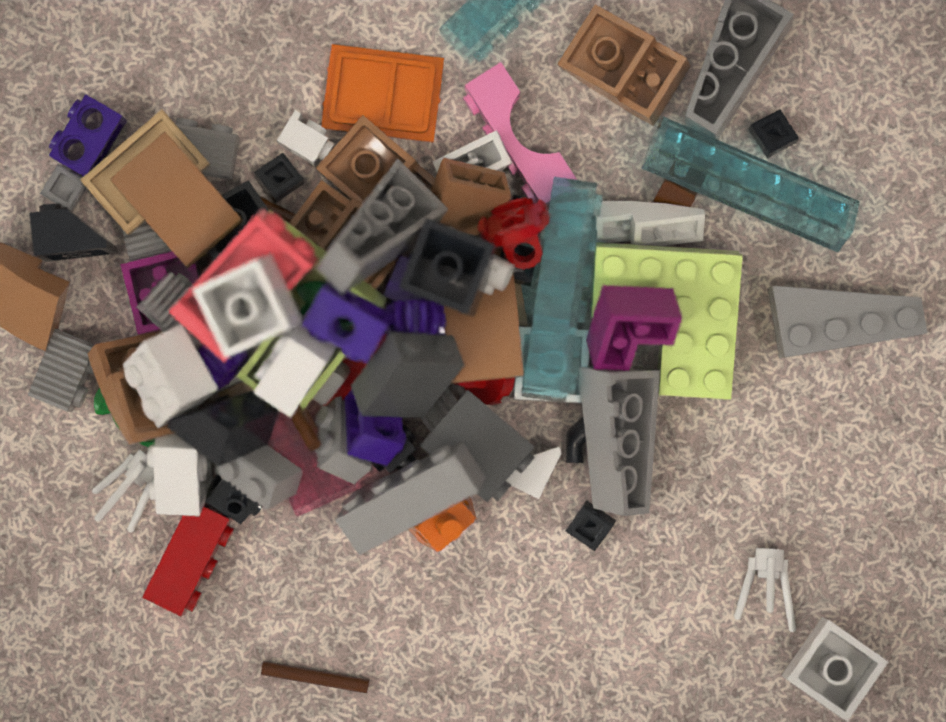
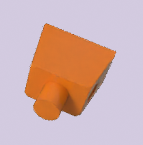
M471 497L408 530L420 543L436 552L441 551L449 543L458 539L462 532L476 520L477 517Z

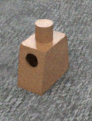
M447 158L442 159L431 190L448 208V211L439 223L472 235L479 234L477 226L482 217L485 216L487 220L492 216L491 210L500 204L508 202L511 198L505 172Z

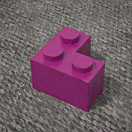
M171 251L120 264L137 334L142 335L161 330L136 306L169 273H173L175 276L181 274L194 284L202 276L198 260L187 268Z
M602 285L586 337L594 370L629 371L638 344L674 345L683 317L673 288Z

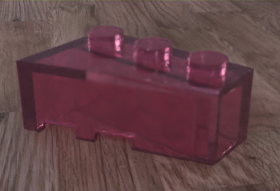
M278 411L268 446L303 471L297 493L288 498L296 517L363 487L361 480L352 484L318 468L317 453L308 450L291 418L282 411Z

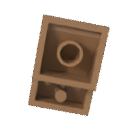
M596 4L557 64L586 86L652 126L655 125L691 67L688 59L683 55L657 42L654 36Z
M364 115L316 167V170L350 201L354 197L362 204L386 175L397 158L430 191L435 181V178L421 167L412 156Z
M163 132L110 179L187 268L192 266L243 221L166 132Z
M321 180L289 224L327 252L360 209L362 203L354 197L351 201ZM399 257L364 281L377 289Z
M0 242V327L28 344L46 351L53 331L59 328L70 282L41 270V259Z
M514 273L504 291L495 289L492 295L483 293L474 317L444 306V314L446 315L445 334L454 336L465 364L451 384L524 377Z
M162 331L95 344L87 353L104 400L129 444L174 434L173 431L167 428V424L157 428L154 421L146 416L142 407V399L136 388L131 387L127 382L124 373L125 368L123 367L126 360L144 341L163 333Z

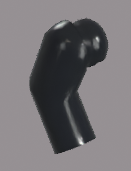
M581 417L567 431L566 463H583L584 443H586L584 417Z

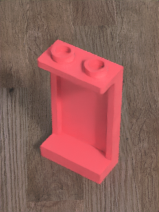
M263 208L169 311L174 318L223 362L229 357L224 358L192 289L272 253L290 291L318 260L314 255V248L301 237L296 239L285 229L287 225L279 215L272 211L268 213Z

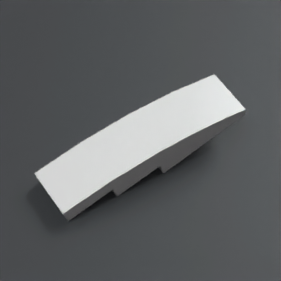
M587 201L555 204L554 232L557 240L592 236L594 243L630 241L631 244L668 246L703 241L705 212L704 209L640 201Z

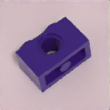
M327 281L318 293L301 326L308 329L309 334L316 340L325 343L329 341L340 347L341 352L348 358L355 361L363 360L367 363L377 349L395 315L351 290L342 295ZM339 317L349 318L354 324V330L349 331L342 328L339 323Z

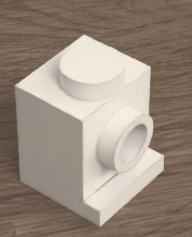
M295 110L278 137L277 142L283 148L316 167L319 161L323 160L336 144L324 136L327 130L311 120H308L306 124L302 123L304 119L302 114Z

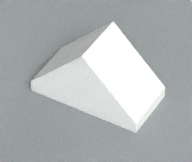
M497 130L433 161L437 172L443 158L497 171H502L512 164Z
M560 447L533 455L535 458L522 473L515 470L506 481L511 486L539 499L561 456Z

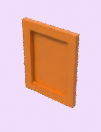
M332 44L329 66L327 67L328 77L321 126L326 130L348 132L364 115L388 137L434 143L438 105L441 102L440 89L444 58Z

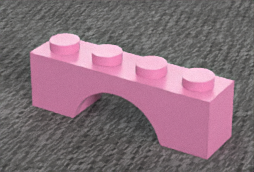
M501 62L465 84V92L467 93L463 97L465 104L473 115L480 113L486 123L482 127L485 135L496 130L498 131L512 161V164L507 169L512 175L517 172L525 183V185L520 187L525 197L532 198L534 203L541 199L544 200L546 205H549L577 187L579 182L560 152L551 154L536 153L525 148L516 139L510 124V114L520 97V90Z

